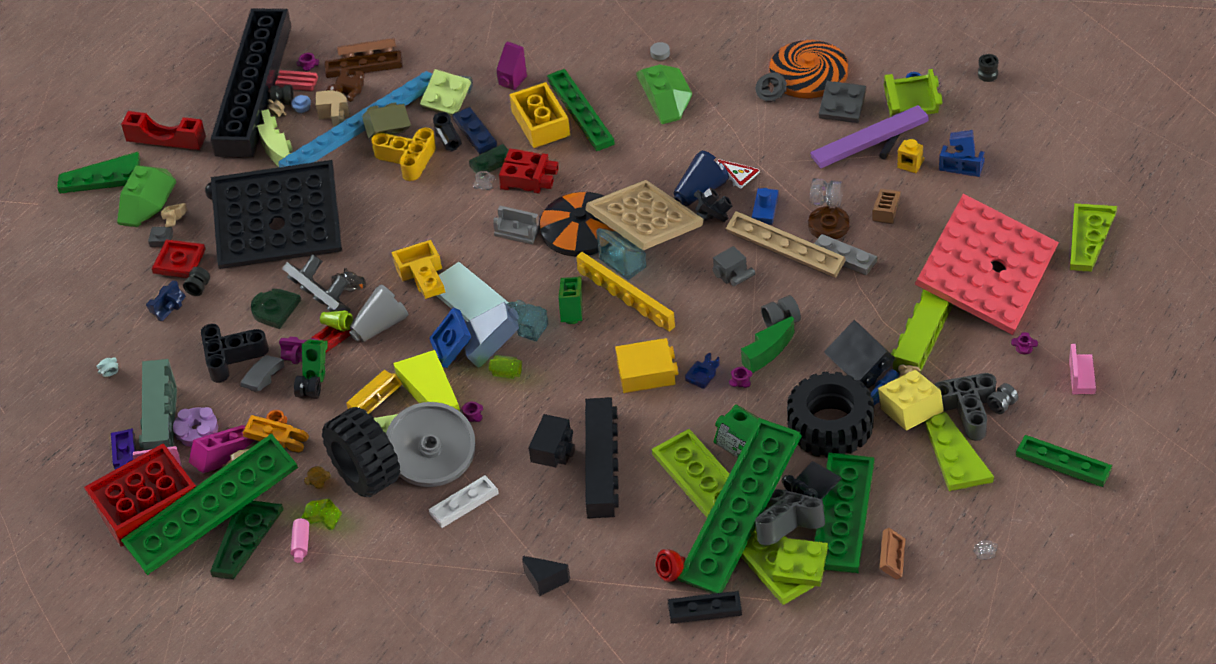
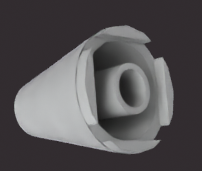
M379 285L376 287L349 326L351 329L349 334L355 341L361 340L365 342L406 319L409 315L401 302L398 303L394 298L395 295L385 286Z

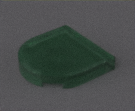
M277 288L263 294L260 292L251 302L252 315L256 321L280 329L300 303L301 296Z

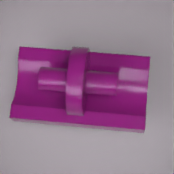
M291 336L289 338H281L279 340L281 359L290 360L293 364L298 365L302 362V344L307 340H300L297 337Z

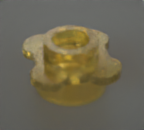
M314 466L308 470V477L304 478V483L306 485H313L316 489H321L324 487L325 481L330 479L331 474L320 466Z

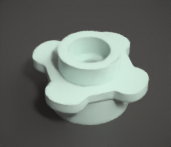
M103 359L96 366L99 369L98 373L102 374L103 377H110L116 374L119 370V365L116 363L117 359Z

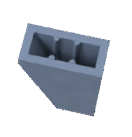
M503 302L466 322L471 335V339L465 345L466 357L478 368L519 329L517 311Z

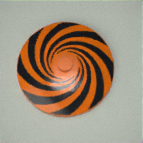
M801 40L783 46L772 56L769 64V73H778L785 78L787 83V92H784L785 94L804 99L823 97L827 81L845 83L848 76V60L839 48L830 43L819 40Z

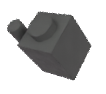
M734 246L713 257V272L717 278H721L726 284L730 282L735 287L756 274L752 267L747 269L746 257Z

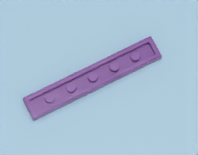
M917 105L811 152V158L820 168L826 167L928 122V115Z

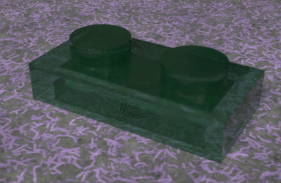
M501 144L468 160L469 166L480 178L502 167L509 150L504 144Z

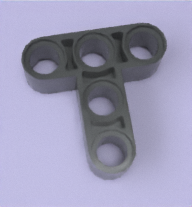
M981 373L936 382L934 385L941 390L944 411L957 409L965 433L971 440L979 441L985 438L987 433V415L983 404L987 403V397L991 393L996 392V377L990 373Z
M775 489L766 506V511L755 519L758 542L763 545L774 544L797 526L809 529L823 527L825 525L823 501L819 498Z

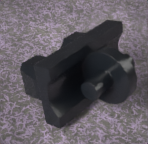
M711 187L704 193L699 190L694 193V196L698 198V206H696L695 210L697 215L704 219L703 221L713 217L723 222L729 219L726 212L732 208V203L728 197L723 196L717 201L719 199L718 193Z

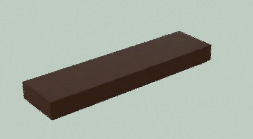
M401 50L324 61L326 79L339 77L341 69L348 70L349 75H355L356 71L370 73L403 68Z

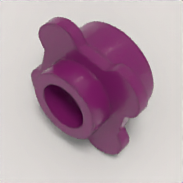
M303 53L296 64L301 66L304 71H310L314 66L319 65V60L315 59L312 53Z
M1023 332L1018 338L1011 340V345L1015 346L1018 353L1026 355L1038 346V341L1032 339L1029 333Z
M736 367L731 371L730 386L748 388L751 385L750 377H752V372L745 367Z
M470 401L462 406L463 415L468 421L480 422L483 419L481 415L483 406L481 404Z

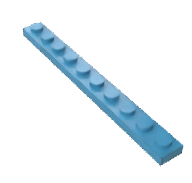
M428 71L421 73L403 86L349 117L308 144L303 145L295 152L287 155L278 161L279 167L313 163L365 131L362 116L369 107L379 106L381 108L390 103L408 105L424 95L433 74Z

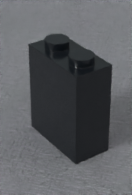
M855 320L824 351L846 374L853 376L855 381H861L864 387L867 388L873 386L877 378L884 371L888 370L896 359Z

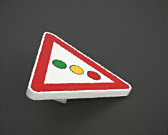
M720 159L716 162L718 165L720 163L724 165L728 171V180H732L734 182L733 186L743 188L760 172L758 168Z

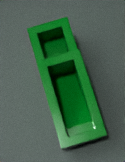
M790 316L756 333L755 342L741 348V362L743 366L754 373L774 360L788 345L795 333L794 318Z

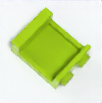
M928 69V74L901 79H894L893 74L884 76L883 86L890 117L917 105L926 114L939 112V107L943 104L942 94L937 91L939 82L937 75L934 76L933 69Z

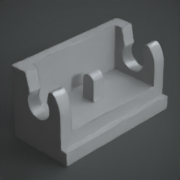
M499 206V217H494L493 221L494 236L533 244L540 232L538 214Z

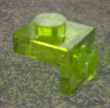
M329 498L313 500L306 505L300 519H306L310 524L322 522L328 530H333L342 512Z

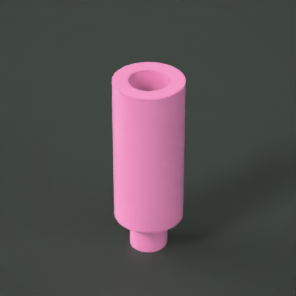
M296 519L293 521L291 555L297 563L303 562V557L307 556L310 523L306 519Z

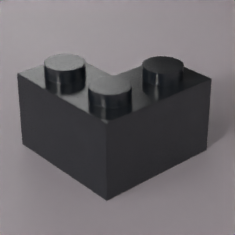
M543 414L528 447L531 463L557 468L558 464H567L569 457H572L575 452V444L572 442L573 429L570 428L569 419Z

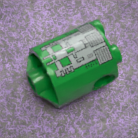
M734 405L725 416L721 415L715 423L717 431L713 443L738 458L759 417L739 405Z

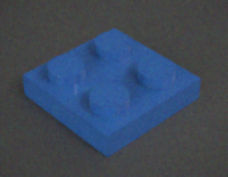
M454 307L429 338L442 367L448 368L471 339L461 311Z

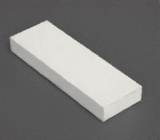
M484 475L431 507L429 514L443 528L499 494L498 488Z

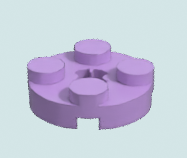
M209 407L182 409L178 412V417L173 423V431L177 440L182 441V444L192 447L194 439L217 433L218 422L212 409ZM200 425L196 429H192V426Z

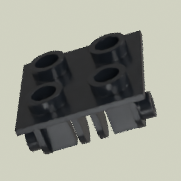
M812 461L796 479L792 475L784 476L782 484L785 491L822 500L842 478Z

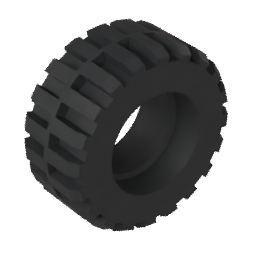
M829 371L822 372L821 375H817V373L810 375L809 379L805 378L800 381L799 386L796 385L788 397V428L800 432L802 437L797 445H801V449L806 452L811 451L815 456L825 455L828 458L829 453L846 454L849 452L851 454L857 451V447L861 448L872 434V429L874 428L873 398L869 389L864 387L861 381H855L851 375L847 374L844 376L841 372L829 374ZM824 409H838L848 415L837 420H823L813 414Z
M352 407L324 424L322 438L324 439L323 444L327 449L326 452L330 456L331 462L336 467L338 474L355 493L364 497H372L397 481L400 475L398 456L387 434L366 410Z

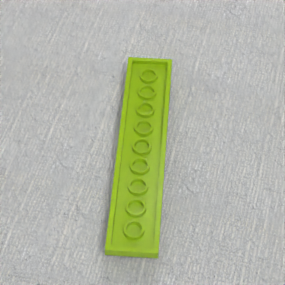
M687 429L654 447L652 455L707 518L730 474L690 429ZM755 527L741 558L779 602L784 605L814 588L815 586L773 581V572L780 540L771 545L760 544Z

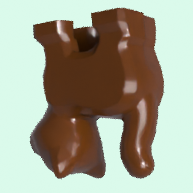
M341 69L336 83L327 87L326 91H338L348 94L347 99L349 102H352L362 91L365 79L364 73L356 71L354 77H348L349 71Z

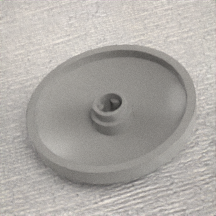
M424 402L404 409L393 419L386 432L398 456V462L400 463L399 477L417 486L436 487L456 480L468 469L474 457L475 435L470 422L460 411L443 403Z

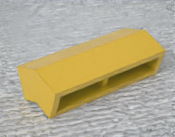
M384 369L346 402L347 408L359 407L366 410L369 414L402 385V382L396 373H389Z

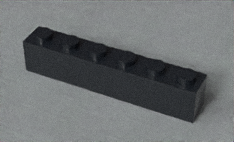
M612 397L585 399V505L587 519L615 517V508H619V495L615 494V490H619L618 476H614V472H619L618 458H614V454H618V440L614 441V437H618V424L614 423V420L618 419L617 406H613Z

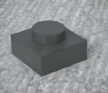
M152 227L148 240L149 246L163 247L166 239L172 240V227Z

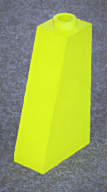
M435 350L393 363L395 373L402 382L403 387L419 403L438 402L460 411L457 399Z

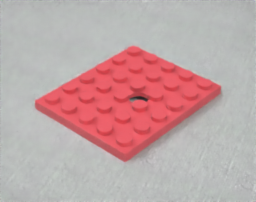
M963 194L915 285L1013 335L1059 242ZM998 261L1002 263L1006 270H1002L1000 273L994 271L991 262Z

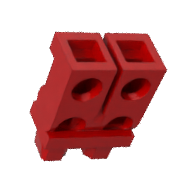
M509 148L499 173L500 189L509 190V187H515L525 191L534 190V193L540 194L542 188L552 189L554 177L551 175H557L559 164L557 161H550L548 154L545 153L541 155Z

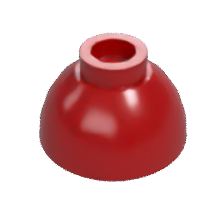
M663 549L659 551L655 566L660 578L665 582L676 580L683 571L686 558L674 550Z

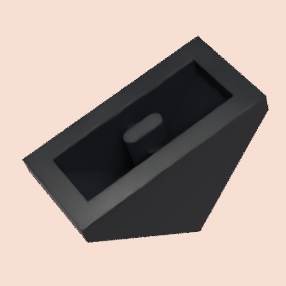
M523 556L524 574L539 596L570 581L568 564Z

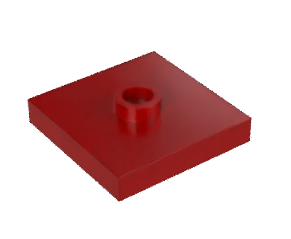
M166 239L151 268L153 274L188 278L191 269L198 267L206 250L205 244Z

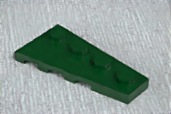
M253 500L232 515L210 570L212 577L235 579L284 510L282 504Z

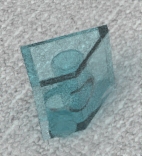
M601 228L596 230L599 259L625 279L630 280L647 267L644 250H641L615 231Z

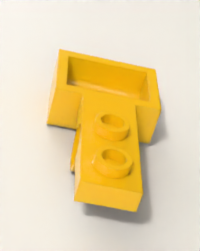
M431 240L391 252L395 268L402 282L414 278L418 291L422 292L425 299L445 293L444 285L436 272L442 269L440 256Z

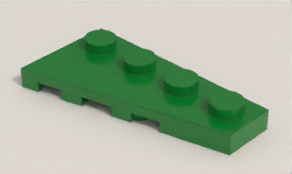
M139 151L59 174L57 186L59 194L125 186L135 166H140Z

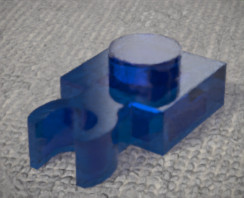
M708 353L703 363L696 361L685 374V381L705 389L716 375V368L720 365V358L717 357L716 360L710 361L712 357L711 353Z

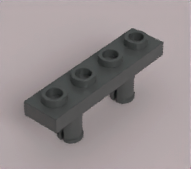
M312 254L302 269L286 262L282 269L288 273L287 278L296 284L298 282L301 283L300 288L308 294H315L313 298L323 305L326 303L328 305L326 309L330 312L344 310L348 311V313L351 309L342 303L339 298L343 290L350 283L348 280L338 275L334 283L327 290L313 280L314 274L321 263H323L321 259Z

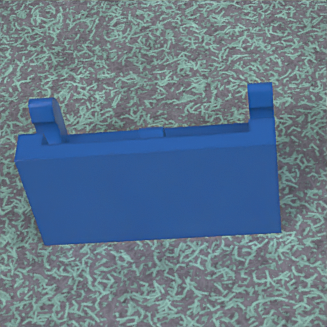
M973 130L950 133V145L955 146L954 149L963 150L962 152H955L954 156L975 157Z
M943 145L939 155V171L980 177L985 161L983 157L984 151H980L978 157H956L954 153L947 152L948 146Z

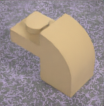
M338 91L316 92V109L319 119L331 118L333 127L344 122L345 117L350 116L347 99L342 93Z

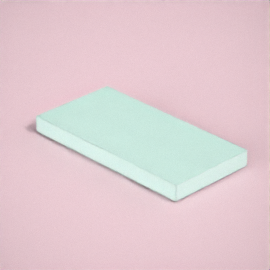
M460 262L438 275L444 285L445 293L436 296L451 309L453 307L459 309L464 320L467 322L503 302L512 308L508 301Z

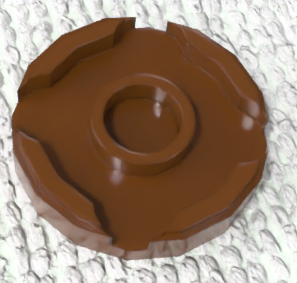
M830 206L817 208L811 212L808 220V229L816 238L823 234L833 239H839L847 234L850 228L848 214L839 207H835V209L830 208Z

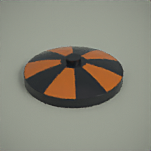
M575 192L559 197L545 208L540 218V232L545 244L557 253L574 257L581 252L588 256L594 255L612 246L620 234L586 211V204L588 202L601 198L604 195L593 192Z

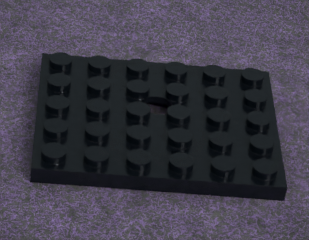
M332 160L211 177L217 265L219 269L342 251ZM275 218H282L285 221L284 227L279 230H273L269 225Z

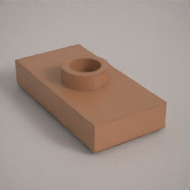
M891 528L883 530L879 569L897 580L903 574L905 538Z

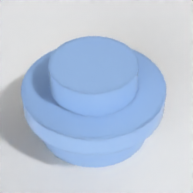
M298 95L291 102L292 108L298 113L307 112L310 109L311 99L305 95Z

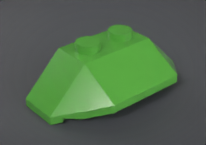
M656 65L636 72L661 125L680 120L692 97V92L680 69Z
M135 166L120 194L118 225L138 227L142 224L141 222L162 210L176 184V179L167 169Z

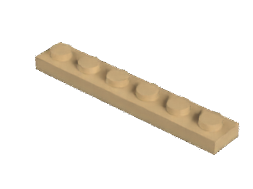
M737 211L726 227L727 232L835 278L846 261L842 255Z

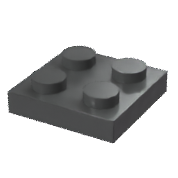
M827 81L819 110V118L859 123L866 86Z

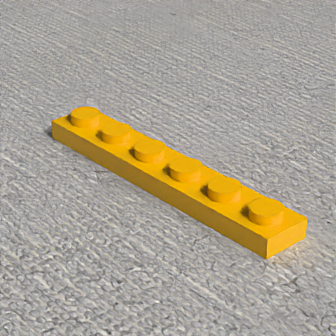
M584 252L576 256L577 269L581 275L593 280L596 285L603 287L612 296H616L624 301L627 306H631L639 311L642 316L654 321L657 326L663 327L669 332L675 328L673 311Z

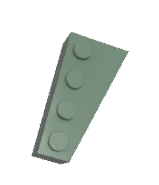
M169 359L142 361V418L140 419L142 435H139L140 448H144V450L154 449L163 443L166 447L174 446L173 423L176 417L177 385Z

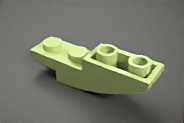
M269 109L261 111L264 124L257 125L265 152L279 166L278 161L291 154L289 152L293 150L290 140L285 139L284 133H279V129H274L278 127L275 116L271 117Z

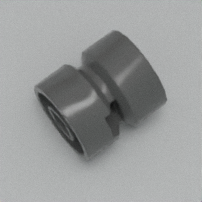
M791 295L778 299L777 304L770 302L761 306V314L767 328L790 316L794 318V323L801 320L799 307Z

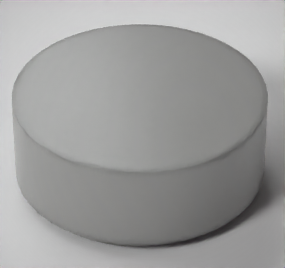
M663 42L653 44L650 48L651 57L655 60L667 59L670 55L669 45Z

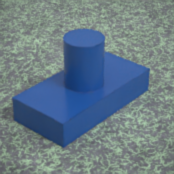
M758 188L751 218L768 225L773 224L779 196L778 190Z

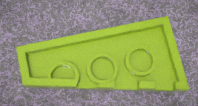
M1074 203L1070 270L1092 272L1117 213V206Z
M946 412L934 415L932 418L924 421L949 491L994 482L993 474Z

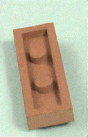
M395 38L338 46L337 50L338 55L348 58L354 57V53L362 52V55L373 54V50L381 49V52L392 51V47H396Z

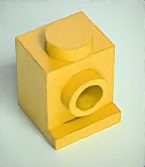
M914 139L904 140L898 149L897 168L917 173L925 159L923 157V145L918 144ZM906 160H913V163L906 162Z

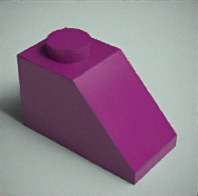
M508 41L505 43L496 69L498 85L515 90L526 79L527 70L524 48Z

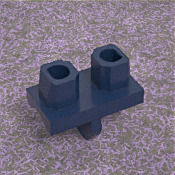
M172 280L167 286H163L159 290V295L155 299H150L146 303V307L150 313L156 316L158 321H163L174 309L179 310L182 307V301L186 296L179 289L177 281Z

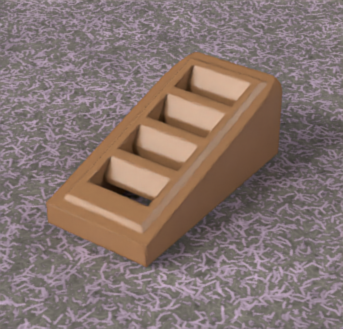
M880 189L873 207L872 221L894 222L901 191Z

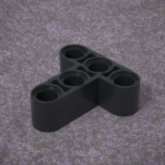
M213 323L207 324L201 329L206 365L211 380L216 383L224 382L229 378V364L265 356L269 351L265 333L261 329H252L227 336H222L219 326Z

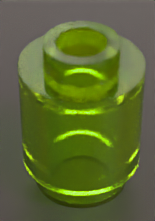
M495 355L489 361V371L495 377L514 379L521 375L522 360H517V357Z

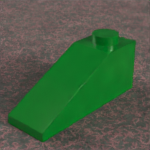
M582 276L560 279L558 297L560 321L566 322V324H576L582 321Z

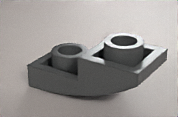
M269 355L264 356L244 376L241 381V387L255 392L261 391L272 383L271 375L284 368V359Z

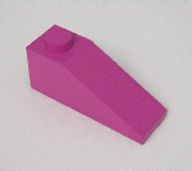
M244 425L194 439L189 463L202 473L219 469L231 459V454L244 450L255 440L243 437Z

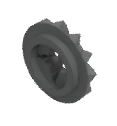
M768 73L757 81L755 91L760 99L766 102L771 100L775 102L777 98H782L784 92H787V83L782 75ZM770 83H772V85L774 86L773 92H770L769 90Z

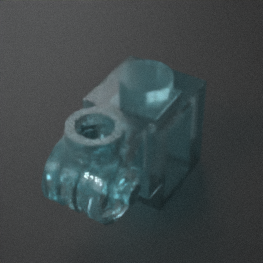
M521 300L507 303L510 308L513 307L517 311L519 316L517 320L519 327L517 335L537 342L548 326L547 310L540 306L526 305Z

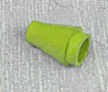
M346 310L322 312L320 315L321 324L342 332L350 330L349 326L353 322L352 314Z

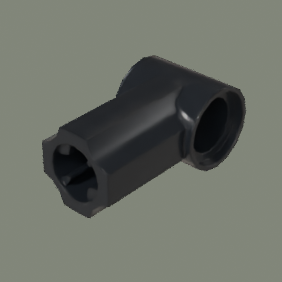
M446 112L435 114L433 116L435 135L440 138L446 150L451 152L457 150L462 145V142L451 123L450 115Z

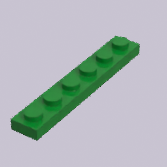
M562 69L548 74V82L594 149L600 151L615 145L613 136L568 72Z

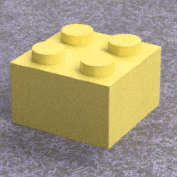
M917 370L908 372L878 388L881 410L905 430L944 412L941 390Z

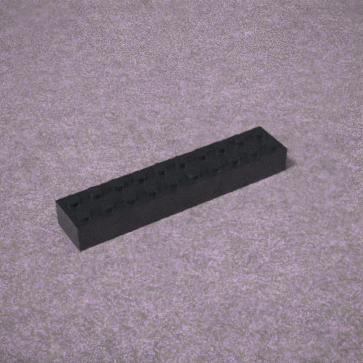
M250 9L210 139L215 157H254L260 137L257 125L264 124L261 111L267 110L269 106L268 99H271L270 89L271 86H275L292 27L288 9Z

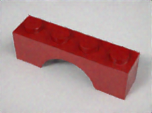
M128 111L121 123L127 142L200 150L206 138L202 119L183 117L179 125L167 127L153 121L147 113Z

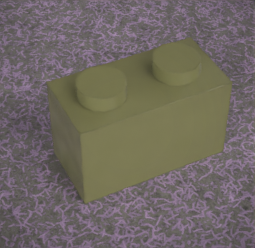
M390 103L381 108L379 106H372L362 116L368 139L378 133L390 135L404 133L411 126L405 104L397 105V103Z

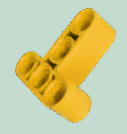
M428 127L419 129L413 139L385 133H378L371 139L375 157L379 160L400 164L402 176L407 181H414L420 177L436 150L434 132Z

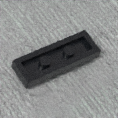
M739 591L668 599L671 624L742 616Z

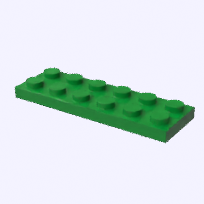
M829 453L826 469L842 479L822 499L825 525L816 529L814 542L828 543L824 570L859 573L875 457Z

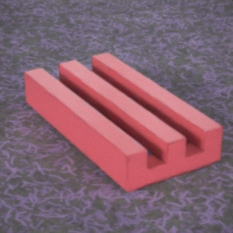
M280 70V75H278L275 85H278L280 88L285 85H292L293 90L313 91L318 75L317 73Z

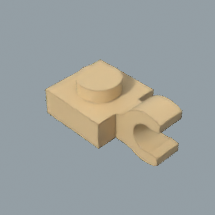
M186 203L166 206L161 211L162 219H166L165 227L175 226L176 220L181 219L187 212Z

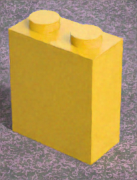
M667 338L615 346L623 393L675 385V376L679 375L677 362L672 363V359H675L673 346L669 347Z

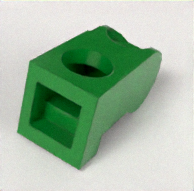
M308 339L302 344V376L306 378H311L312 376L320 377L321 382H323L328 341Z

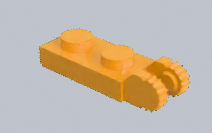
M254 415L250 416L243 431V437L257 441L263 440L272 433L283 448L287 447L293 452L303 451L304 444L301 442H306L309 438V434L303 430Z

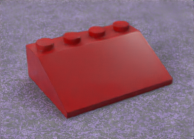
M163 443L88 484L84 489L110 533L122 547L124 544L121 539L191 491L196 485Z

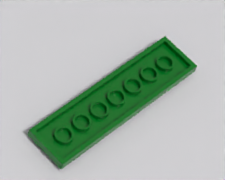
M758 418L684 562L683 571L677 578L680 582L711 594L723 593L756 527V517L764 512L802 437L800 432Z
M271 433L121 539V541L148 576L298 469L297 463Z

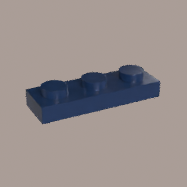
M471 107L452 114L454 122L479 155L497 147L496 140Z

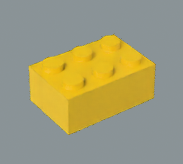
M546 82L509 94L512 113L533 148L570 136L568 117Z

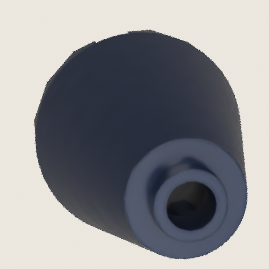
M701 150L695 155L673 192L674 199L684 206L691 205L698 200L694 196L697 190L704 193L710 187L715 190L725 184L729 179L728 171L722 163L718 165L714 161L716 158L714 155Z

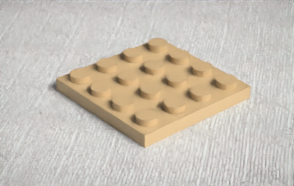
M647 180L586 204V211L641 250H646L699 228L703 225L704 220Z

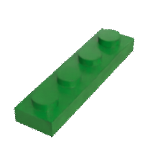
M1028 435L1023 437L1016 450V457L1100 487H1104L1112 471V465Z

